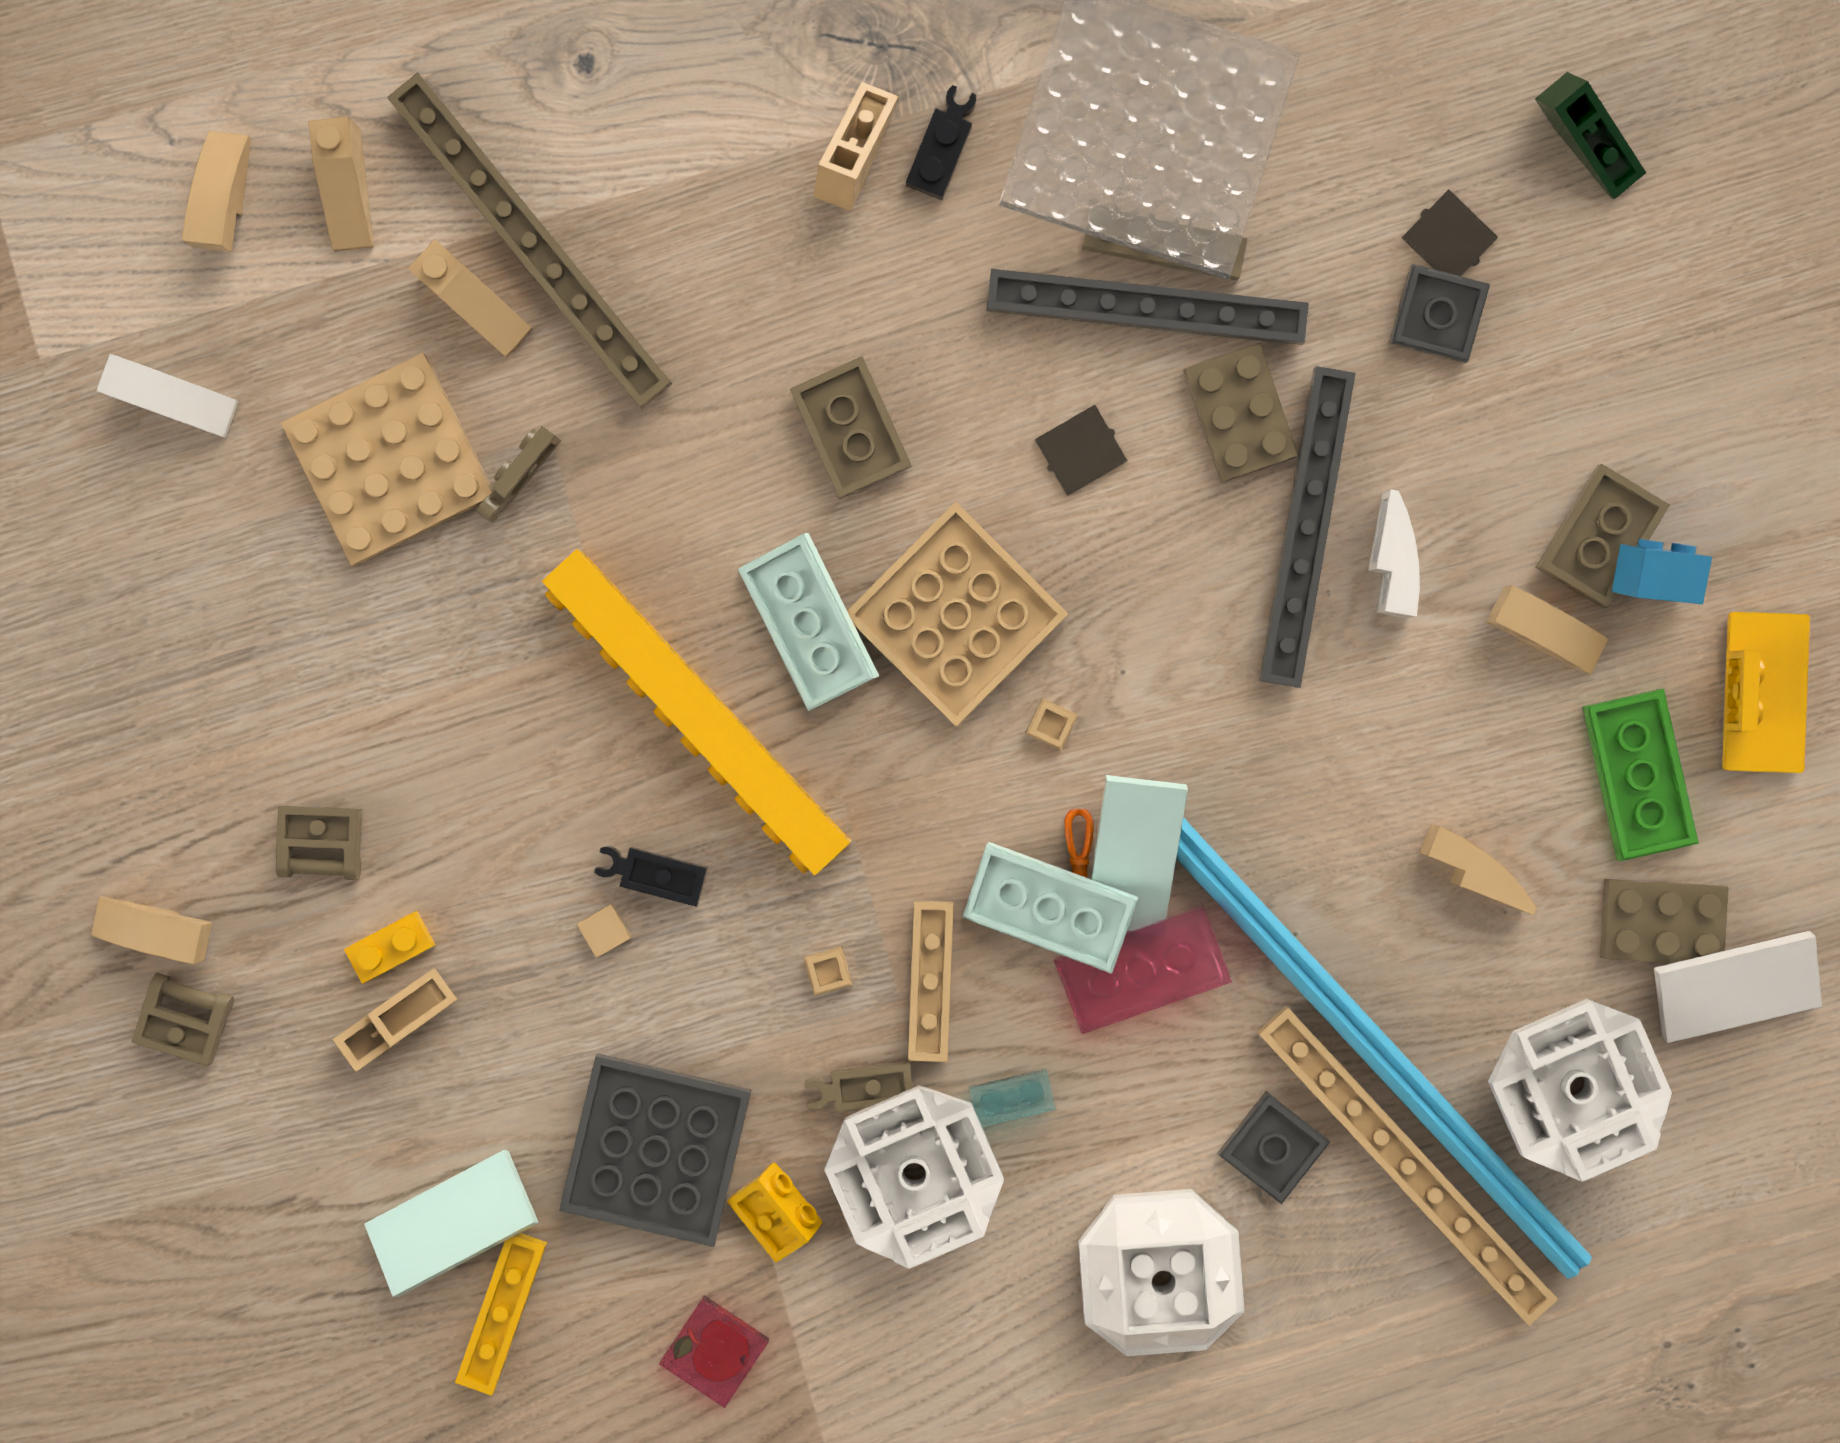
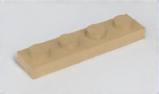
M914 900L908 1061L948 1062L954 902Z

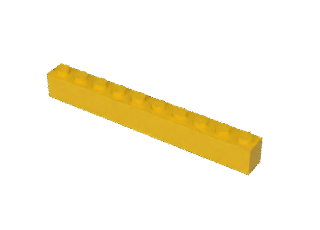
M579 549L574 550L542 580L549 589L544 593L548 600L560 611L565 607L576 618L572 622L575 629L586 640H589L592 636L603 647L599 651L601 657L613 669L620 665L630 676L626 681L628 686L641 699L647 695L657 705L653 712L668 728L674 724L684 734L680 739L681 743L695 757L701 753L710 762L711 766L707 768L708 772L722 786L728 782L738 793L734 798L735 801L747 814L752 815L756 812L765 822L761 827L762 830L775 844L778 845L781 841L786 844L792 851L788 856L789 859L803 874L810 870L815 876L850 844L851 840L583 551Z

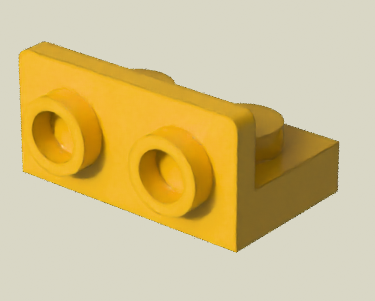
M775 1162L767 1166L757 1178L733 1193L727 1200V1203L775 1263L809 1242L823 1223L817 1215L815 1208L805 1200L793 1185L790 1177Z

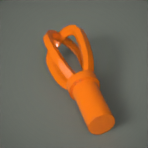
M1077 808L1068 811L1065 816V837L1071 856L1069 858L1071 872L1087 878L1088 856L1092 848L1094 823L1088 810ZM1076 816H1083L1086 820L1084 847L1080 855L1076 852L1072 833V821Z

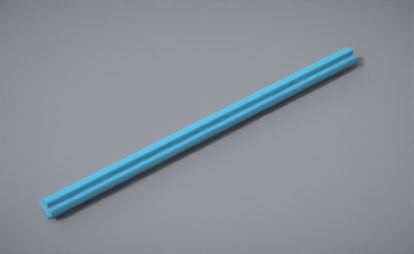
M1183 817L1176 858L1180 864L1567 1279L1578 1275L1580 1268L1588 1266L1592 1256Z

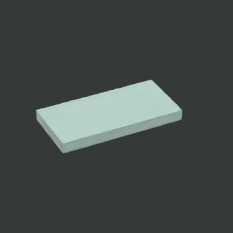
M804 533L738 569L808 711L879 676L809 533Z
M1106 775L1091 880L1139 897L1127 931L1164 935L1188 792L1187 784Z
M988 842L962 918L1112 974L1139 897Z
M502 1150L366 1222L364 1225L392 1297H400L539 1222L509 1151Z

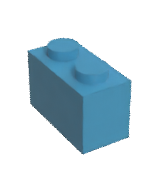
M1638 539L1637 546L1620 544L1612 592L1637 598L1703 605L1712 561L1711 556L1695 554L1697 546L1681 543H1672L1670 550L1663 549L1664 542Z

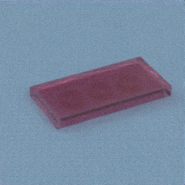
M1204 905L1127 932L1112 974L1063 955L1054 959L1082 1034L1232 983V977Z

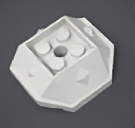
M1589 999L1580 1001L1514 1030L1488 1080L1519 1154L1528 1160L1561 1172L1581 1182L1657 1150L1661 1136L1660 1129L1667 1114L1672 1095L1640 1019ZM1577 1077H1583V1089L1578 1094L1572 1095L1570 1092L1572 1081Z
M920 1085L845 1117L824 1169L856 1244L892 1259L908 1269L984 1237L990 1216L1004 1182V1176L972 1103ZM918 1163L924 1167L926 1172L922 1178L911 1180L904 1175L903 1169L908 1164Z
M1192 1189L1113 1195L1103 1207L1102 1212L1078 1240L1085 1325L1126 1356L1207 1350L1245 1312L1239 1233L1233 1225ZM1160 1271H1168L1172 1274L1170 1282L1164 1286H1156L1152 1283L1153 1276Z

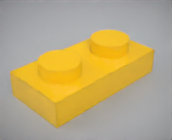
M415 911L350 945L344 951L361 983L364 984L435 946V943L418 911Z

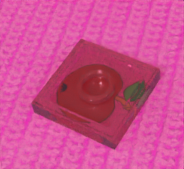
M703 1295L661 1358L659 1365L725 1408L768 1344L769 1338Z

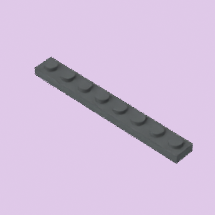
M991 269L986 311L1303 345L1305 343L1309 303Z
M1319 366L1313 369L1259 677L1261 682L1301 688L1356 374L1354 372Z

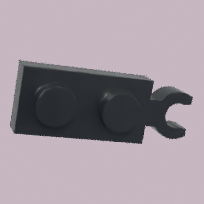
M954 85L948 89L946 94L947 112L935 108L906 180L907 187L942 201L972 129V123L963 118L971 114L976 106V94L971 93L966 104L958 105L954 101L957 92V86Z
M604 846L600 848V853L612 857L613 865L610 869L596 867L594 873L598 876L611 877L619 874L622 875L619 887L695 907L698 906L708 867L634 847L629 848L627 857H623L620 851L614 847Z

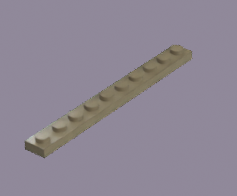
M417 72L387 97L388 100L638 406L643 409L672 385L670 380Z

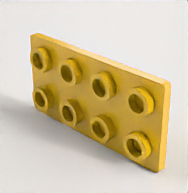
M1730 612L1728 614L1722 768L1724 770L1782 773L1804 772L1810 616L1808 614Z

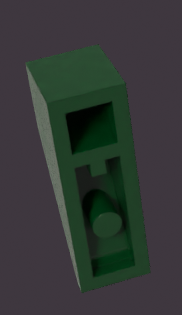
M1566 72L1535 98L1553 128L1610 198L1615 199L1646 174L1643 166L1587 80Z

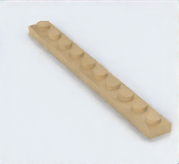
M1286 1005L1257 1031L1259 1036L1528 1326L1535 1322L1558 1300Z

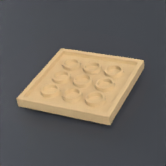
M424 353L281 422L351 566L362 564L479 506L493 491L427 355Z
M957 502L847 610L854 626L956 727L1068 615Z

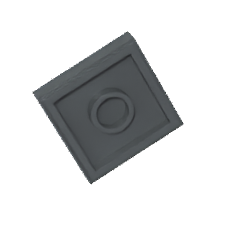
M1416 264L1410 265L1389 343L1467 363L1490 284Z
M1265 1091L1217 1153L1282 1204L1329 1145L1330 1141Z

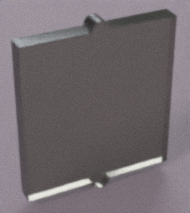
M1449 189L1430 209H1423L1421 211V218L1402 237L1433 269L1462 276L1470 266L1478 265L1480 262L1479 257L1498 238Z
M1096 405L1089 407L1035 439L1036 444L1049 464L1047 466L1048 472L1054 473L1067 496L1128 461L1114 438L1115 430L1108 428Z

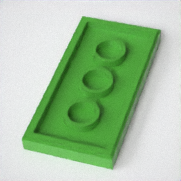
M1656 689L1582 706L1616 859L1618 861H1625L1699 844L1664 689Z

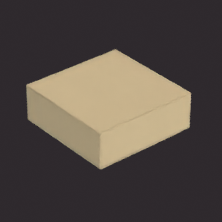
M1042 698L1025 734L1062 751L1078 715Z
M613 903L577 923L596 958L632 938Z
M843 946L804 956L814 996L853 985Z

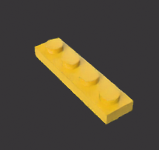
M519 1233L504 1241L455 1383L491 1396L494 1394L548 1242L523 1233Z

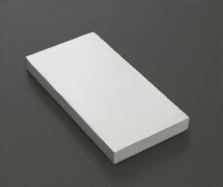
M1810 931L1654 968L1662 1038L1667 1043L1822 1007L1816 936Z

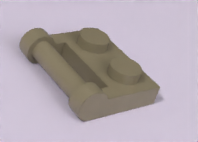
M278 806L277 876L292 877L293 874L344 876L345 880H359L361 875L360 841L362 809ZM293 847L344 849V860L294 858Z
M156 973L150 982L132 1043L209 1066L213 1064L226 1019L233 1007L234 997L223 993L216 996L170 981V976ZM164 996L211 1010L209 1021L160 1006Z

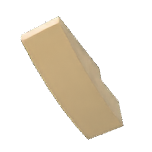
M216 131L208 132L196 165L185 213L182 241L191 247L232 252L236 216H242L251 142L250 136Z
M1513 585L1503 587L1486 622L1517 637L1518 641L1588 675L1592 674L1608 641V638L1576 618Z
M1430 824L1419 854L1455 867L1450 883L1520 911L1535 915L1537 907L1524 888L1506 868L1487 852L1464 837L1441 826Z
M101 896L98 898L91 936L139 952L194 965L205 960L212 922L179 915V912Z
M434 967L332 1039V1041L356 1073L458 999Z

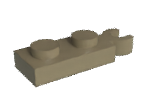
M543 426L538 431L535 429L531 430L520 443L519 448L522 451L513 462L510 460L506 461L499 468L494 476L497 482L492 487L493 491L482 501L476 512L486 520L494 523L508 502H512L561 440Z
M910 1061L832 1070V1082H825L821 1078L813 1077L807 1079L804 1083L805 1088L816 1087L822 1094L818 1100L808 1101L807 1109L819 1110L827 1102L835 1101L836 1112L865 1109L914 1088Z

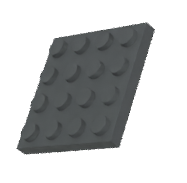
M598 1053L595 1056L559 1211L714 1247L752 1090Z

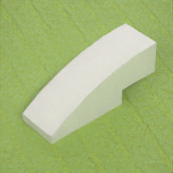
M111 353L97 388V392L224 438L227 437L239 403L238 400Z
M1390 489L1382 493L1368 571L1384 574L1377 613L1412 618L1417 617L1420 593L1419 559L1416 539L1408 511L1399 491Z

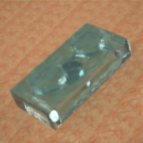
M1046 1069L969 1086L973 1107L982 1127L1056 1110Z

